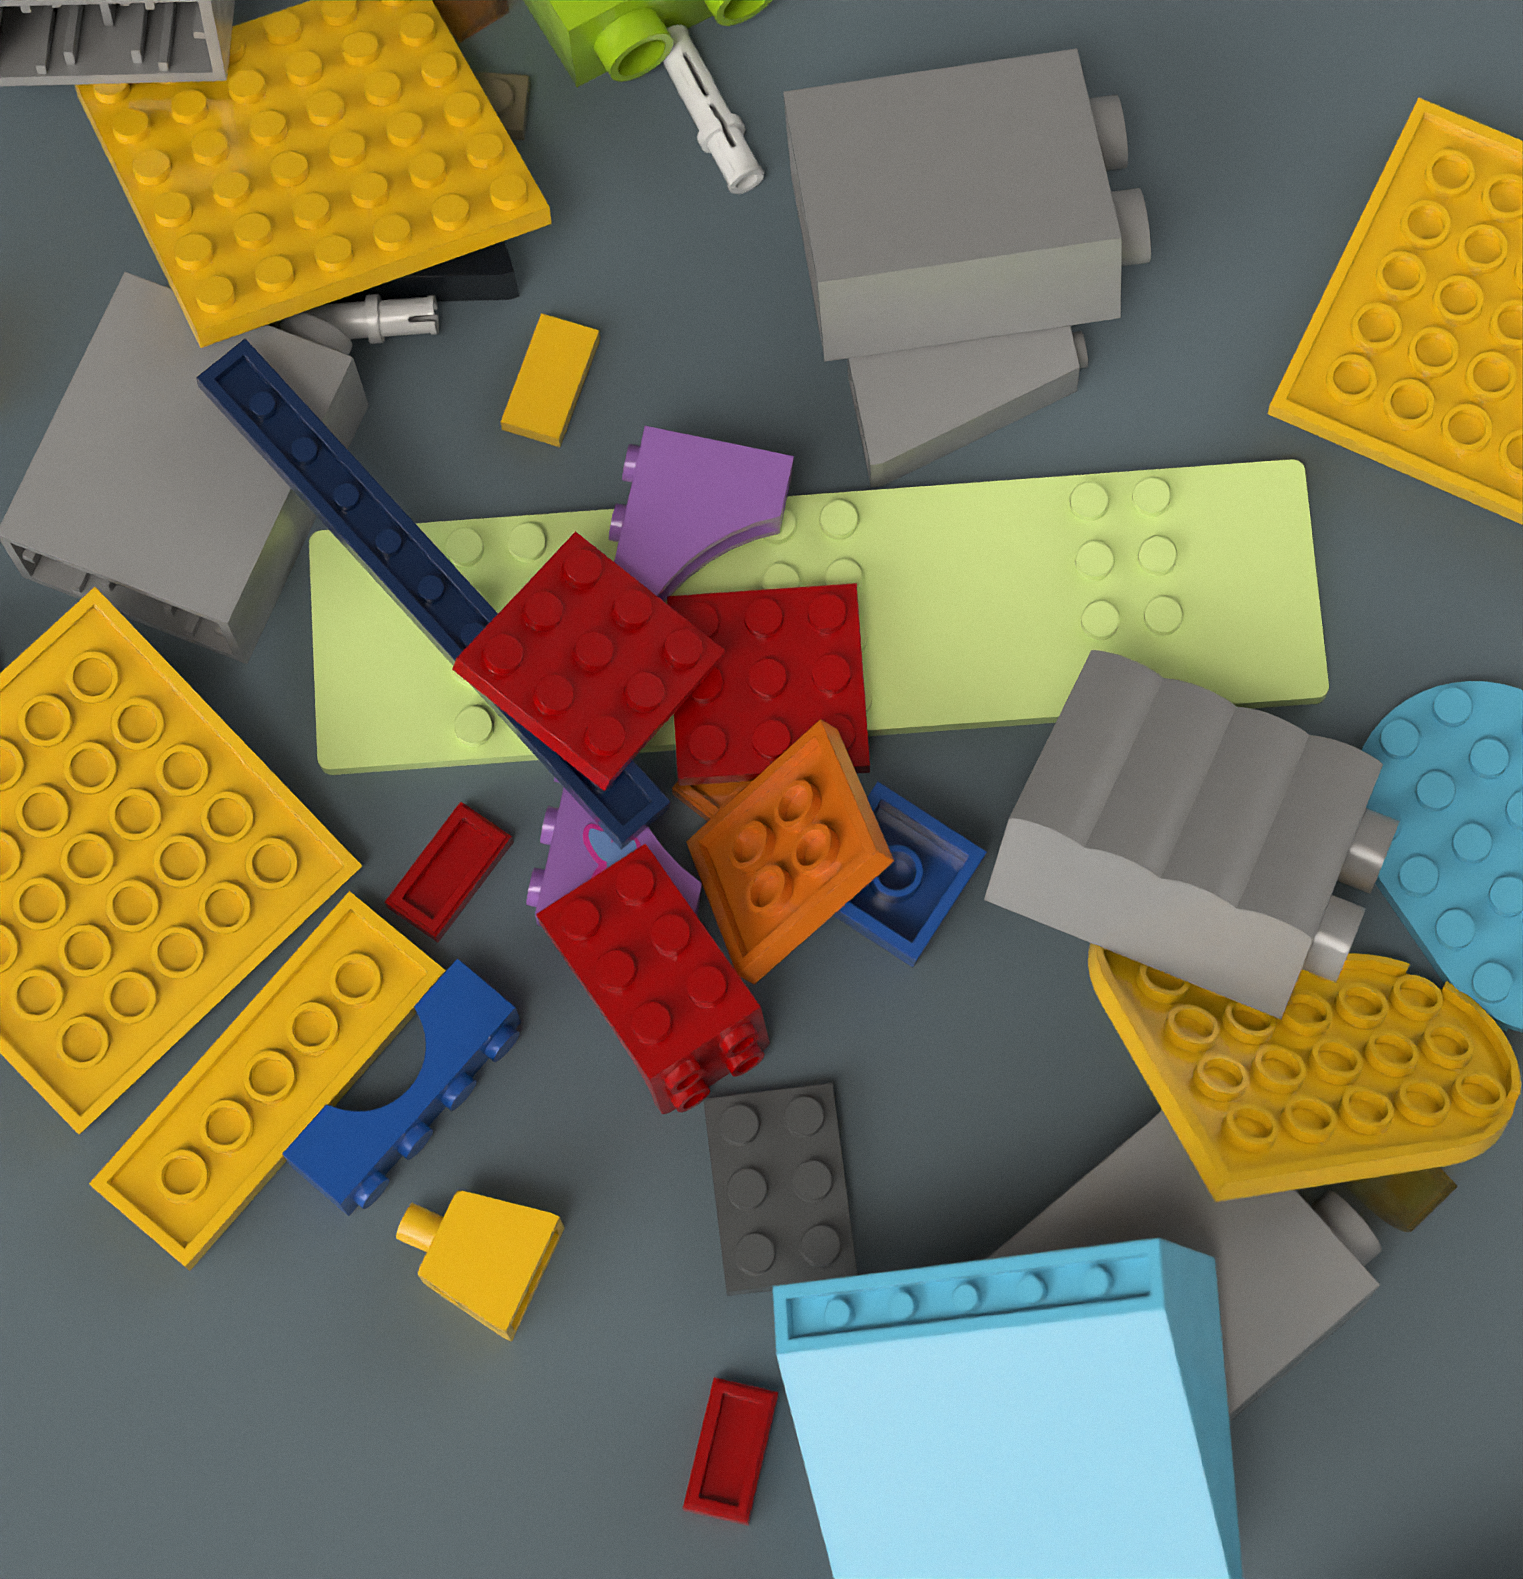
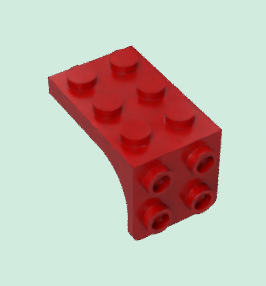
M646 843L536 914L540 925L626 1049L648 1086L655 1105L662 1114H668L675 1109L682 1113L694 1108L709 1095L711 1091L709 1087L729 1073L733 1077L745 1074L764 1058L765 1054L763 1051L769 1046L770 1041L761 1006Z

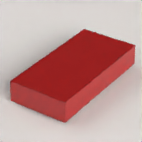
M460 801L385 900L386 907L438 943L514 843L512 836Z
M713 1378L683 1504L684 1511L749 1526L779 1392Z

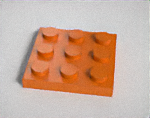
M821 719L686 841L733 967L739 977L754 985L894 862L838 730Z

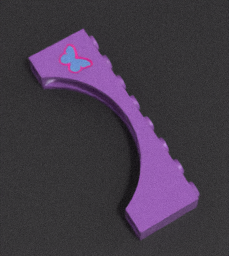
M644 426L640 446L629 444L624 462L622 481L632 483L627 505L616 503L612 515L609 540L618 542L614 562L666 602L667 596H671L689 577L709 562L739 546L780 533L792 478L794 456ZM554 777V782L560 783V782ZM563 787L559 808L548 806L544 817L540 843L550 845L545 869L534 867L529 884L526 905L536 907L535 916L541 910L645 843L694 913L698 914L702 896V883L673 859L662 847L649 827L621 850ZM536 916L537 926L542 927Z

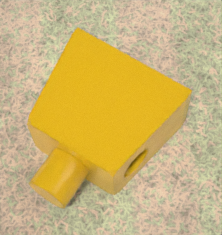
M457 1190L444 1216L411 1203L400 1222L396 1239L426 1252L418 1271V1276L426 1286L502 1338L512 1342L565 1228L560 1217L550 1212Z

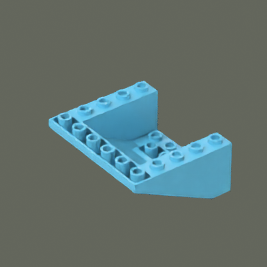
M1157 1238L773 1286L776 1355L834 1579H1243L1215 1257Z

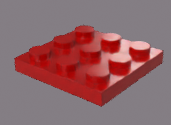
M575 531L456 658L452 670L605 791L719 664L726 650Z
M857 583L667 596V604L726 650L719 664L674 713L679 786L753 781L820 719L838 730L856 773H870Z

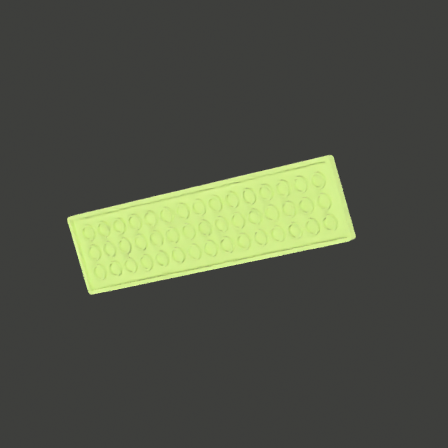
M1295 459L787 496L779 534L757 539L728 551L689 577L671 595L857 583L868 736L1056 723L1091 650L1117 654L1150 668L1163 678L1176 679L1203 687L1227 699L1236 707L1252 709L1318 704L1325 699L1329 689L1306 473L1304 465ZM614 509L415 523L497 613L509 603L575 531L612 561L615 560L618 542L609 540ZM319 530L311 535L309 539L317 760L321 769L326 774L340 775L539 760L477 691L452 670L453 665L330 530ZM674 714L639 753L676 750Z

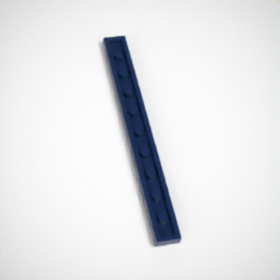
M246 338L196 377L198 387L454 666L456 658L498 613ZM474 688L621 850L670 809V800L633 760L612 784L603 791Z

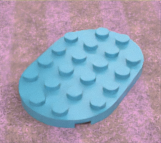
M1465 681L1440 685L1420 692L1395 707L1375 727L1362 748V751L1383 763L1366 808L1399 821L1375 884L1442 982L1445 984L1448 981L1458 991L1471 997L1493 1018L1500 1029L1507 1031L1509 1028L1523 1033V690L1505 684L1486 681Z

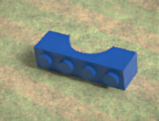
M458 958L414 1006L423 1025L426 1051L420 1073L411 1087L395 1101L374 1110L347 1111L325 1105L282 1153L294 1170L348 1216L358 1206L362 1209H367L381 1196L389 1184L390 1180L385 1175L402 1156L410 1160L422 1150L433 1134V1130L429 1127L431 1123L446 1107L450 1111L457 1109L476 1086L477 1081L472 1077L489 1058L493 1062L503 1058L513 1047L520 1035L516 1030L521 1023L516 1007Z

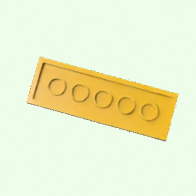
M349 891L93 1178L89 1185L190 1271L287 1160L282 1153L325 1105L334 1107L413 1018L417 1013L414 1006L446 970Z

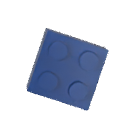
M877 781L867 799L894 862L833 916L913 967L987 852Z

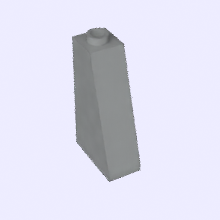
M1063 326L847 358L848 380L871 488L886 485L1077 392L1079 370L1088 367V355L1082 331L1072 332L1071 326Z

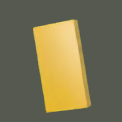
M541 313L500 421L502 430L561 447L601 339L599 330Z

